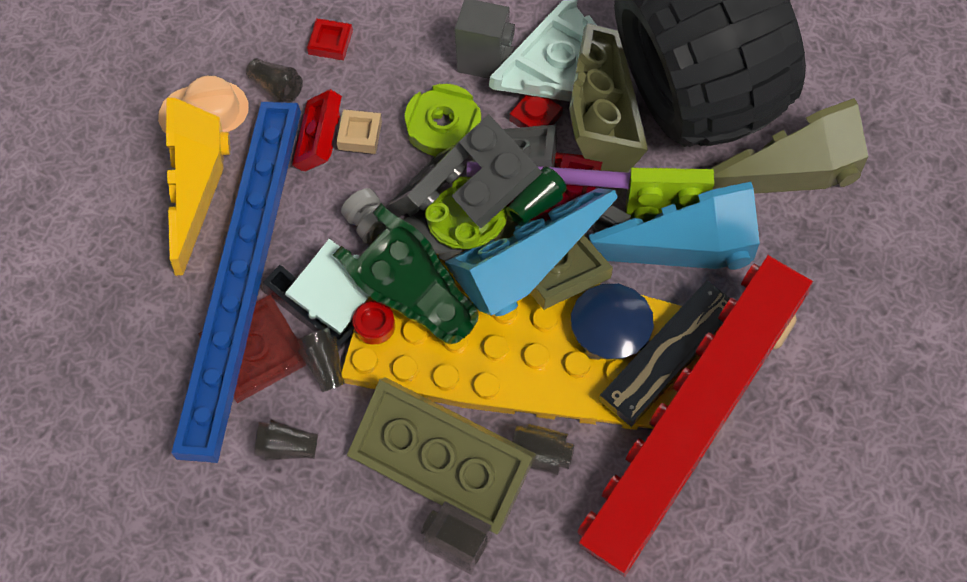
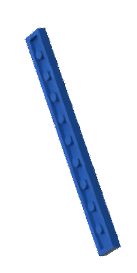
M261 102L171 452L176 460L218 463L301 115L298 103Z

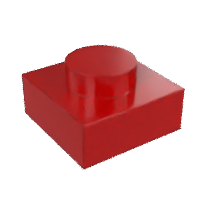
M526 95L510 112L509 121L520 128L554 125L562 116L563 107L549 98Z

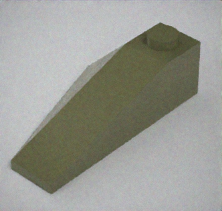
M587 23L583 29L569 107L575 139L585 159L603 162L602 171L628 173L648 151L626 56L617 30Z
M855 98L820 110L806 117L809 125L788 136L782 130L773 135V140L768 142L762 150L755 153L752 149H746L711 168L714 169L713 189L752 182L754 194L827 189L837 184L840 187H845L854 183L860 178L868 159L857 101Z

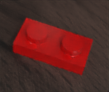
M329 89L307 100L292 166L306 172L328 162L333 151L332 140L335 127L340 119L339 108L342 99L340 94Z

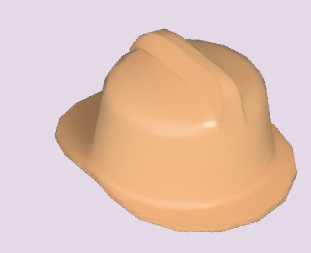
M217 76L197 78L188 87L177 90L167 97L177 98L220 117L223 132H230L244 122L248 114L249 102L245 93L236 85ZM167 98L161 105L158 120L164 133H166Z

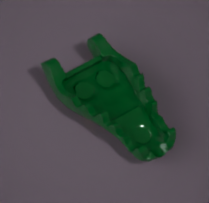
M380 203L372 212L376 219L386 226L380 235L357 259L343 246H340L333 256L342 264L354 282L372 299L395 309L412 321L422 324L437 338L447 344L460 342L470 334L478 322L479 314L477 308L457 288L452 276L440 262L431 243L414 226L396 216Z

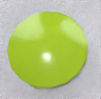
M471 177L456 179L452 187L442 192L427 207L425 212L431 234L441 244L453 249H472L486 245L496 238L506 225L507 206L484 227L480 228L452 197Z

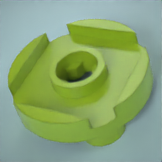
M453 84L433 85L431 91H427L422 95L421 91L411 98L405 110V126L410 143L420 151L432 156L438 155L459 142L481 122V111L473 101V96L466 89ZM443 114L449 115L451 123L448 125L440 126L437 125V122L433 121L434 119H441Z

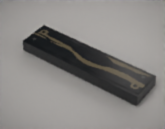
M706 280L600 394L599 401L630 427H633L674 382L683 369L697 356L695 353L708 332L713 335L717 333L723 324L718 318L730 297Z

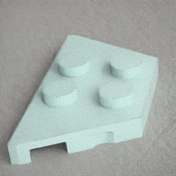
M563 0L490 76L489 87L493 90L571 102L583 29L587 23L597 24L590 15L583 16L577 8L578 0Z

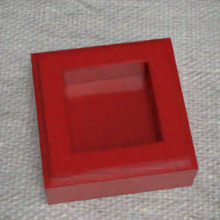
M316 18L307 46L308 55L344 61L353 33L352 24Z

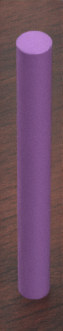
M468 161L467 177L472 178L482 167L477 162ZM549 167L557 172L567 185L629 189L630 173Z

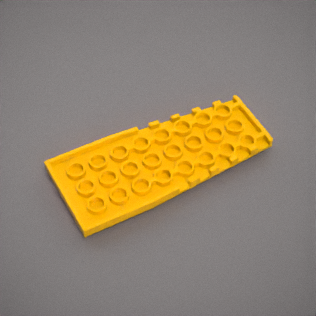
M438 257V259L440 260V262L443 264V266H444V267L447 269V271L450 273V271L448 270V268H447V266H446V264H445V261L442 260V259H440V258ZM450 273L457 288L470 300V298L464 292L462 287ZM587 290L545 310L542 309L531 294L517 301V308L502 316H491L478 310V322L473 330L460 342L454 344L443 342L422 324L412 321L391 308L395 319L393 335L387 341L373 345L361 341L354 330L340 375L342 383L376 389L379 379L386 377L433 402L461 408L515 414V411L536 414V417L555 419V416L580 419L579 423L596 425V422L619 424L622 425V428L637 430L638 427L654 429V427L649 425V422L662 402L669 406L677 394V391L672 389L677 380L676 378L633 427H630L599 401L600 394L639 352L624 359L602 358L599 360L589 358L585 354L584 348L577 342L571 329V312L577 299ZM642 295L653 312L654 329L649 342L682 306ZM369 297V299L366 302L375 300ZM697 355L687 368L692 370L700 356Z

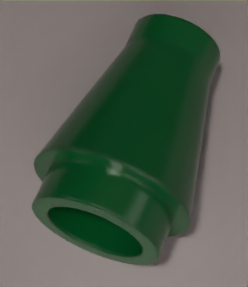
M546 166L541 169L543 173L517 195L514 201L506 208L510 218L518 225L524 226L531 219L563 200L562 194L567 190V187L561 176L553 169Z

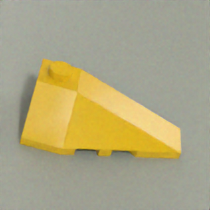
M167 98L166 146L170 152L171 167L175 168V170H167L171 203H175V207H169L168 210L170 261L175 276L183 275L223 172L224 155H230L231 146L229 132L222 131L220 117L177 98Z

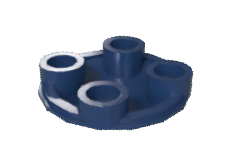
M619 283L600 284L588 289L577 299L571 312V329L577 342L584 348V352L589 358L594 360L602 358L624 359L640 352L649 343L654 329L653 312L647 300L635 289Z

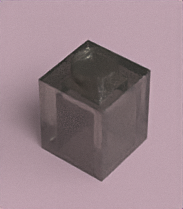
M445 501L439 512L433 510L428 515L421 534L424 535L423 542L426 551L471 575L492 538V526Z

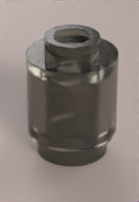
M528 424L527 427L517 425L512 442L537 454L531 469L559 475L561 467L569 469L575 444L568 442V433L533 424Z

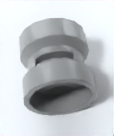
M364 188L351 195L341 208L343 217L348 223L356 225L358 236L366 244H371L386 228L372 213L379 206L380 198L370 188Z

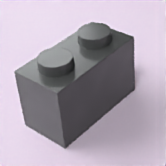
M464 0L455 26L457 72L490 79V76L515 51V47L511 46L514 38L515 24L510 23V7L478 0Z

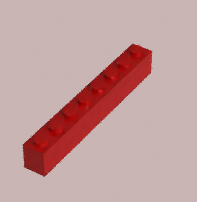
M767 255L761 266L754 263L750 267L741 283L746 289L738 301L732 297L730 298L718 318L723 324L715 335L708 332L695 353L700 356V359L692 370L685 367L678 376L672 388L677 391V394L669 406L662 402L652 416L649 425L654 427L646 441L639 438L630 449L625 459L630 463L629 467L622 477L615 474L605 487L601 497L606 499V502L598 514L590 511L577 531L582 536L579 541L580 548L623 577H626L806 299L813 283L811 279Z

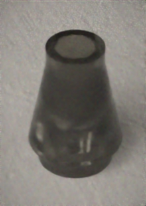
M255 58L250 61L246 69V76L259 85L276 102L290 103L299 96L302 90L303 80L298 75L296 69Z
M329 327L297 339L301 348L297 351L318 382L321 392L345 384L342 377L337 338L331 335Z
M270 419V423L259 421L254 455L263 456L264 461L299 458L315 459L318 434L310 433Z

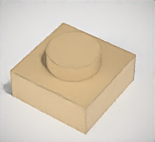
M343 110L337 137L338 150L376 154L382 124L381 113Z

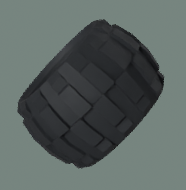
M614 0L615 19L622 48L640 94L662 131L684 147H691L696 144L712 146L736 141L766 127L781 116L790 104L800 98L806 71L805 52L798 22L790 0Z

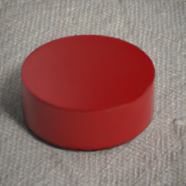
M369 301L360 305L353 315V326L357 337L361 341L373 345L387 341L395 330V319L391 308L377 301Z

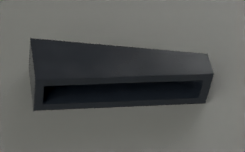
M279 265L263 281L264 293L340 351L352 338L354 326L349 323L341 335H339L319 319L309 318L308 311L285 295L297 278L282 265Z

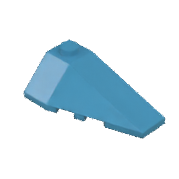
M752 182L713 189L699 194V203L677 210L675 204L661 208L662 213L650 221L643 222L641 219L634 218L590 234L588 240L607 261L718 269L728 266L731 270L740 269L754 261L760 244L754 188Z
M597 188L552 209L548 213L549 220L544 222V219H537L526 223L524 226L517 225L515 226L516 230L513 232L514 236L496 241L493 239L486 245L467 249L445 261V264L479 311L491 316L505 315L517 308V301L531 293L618 196L615 190Z

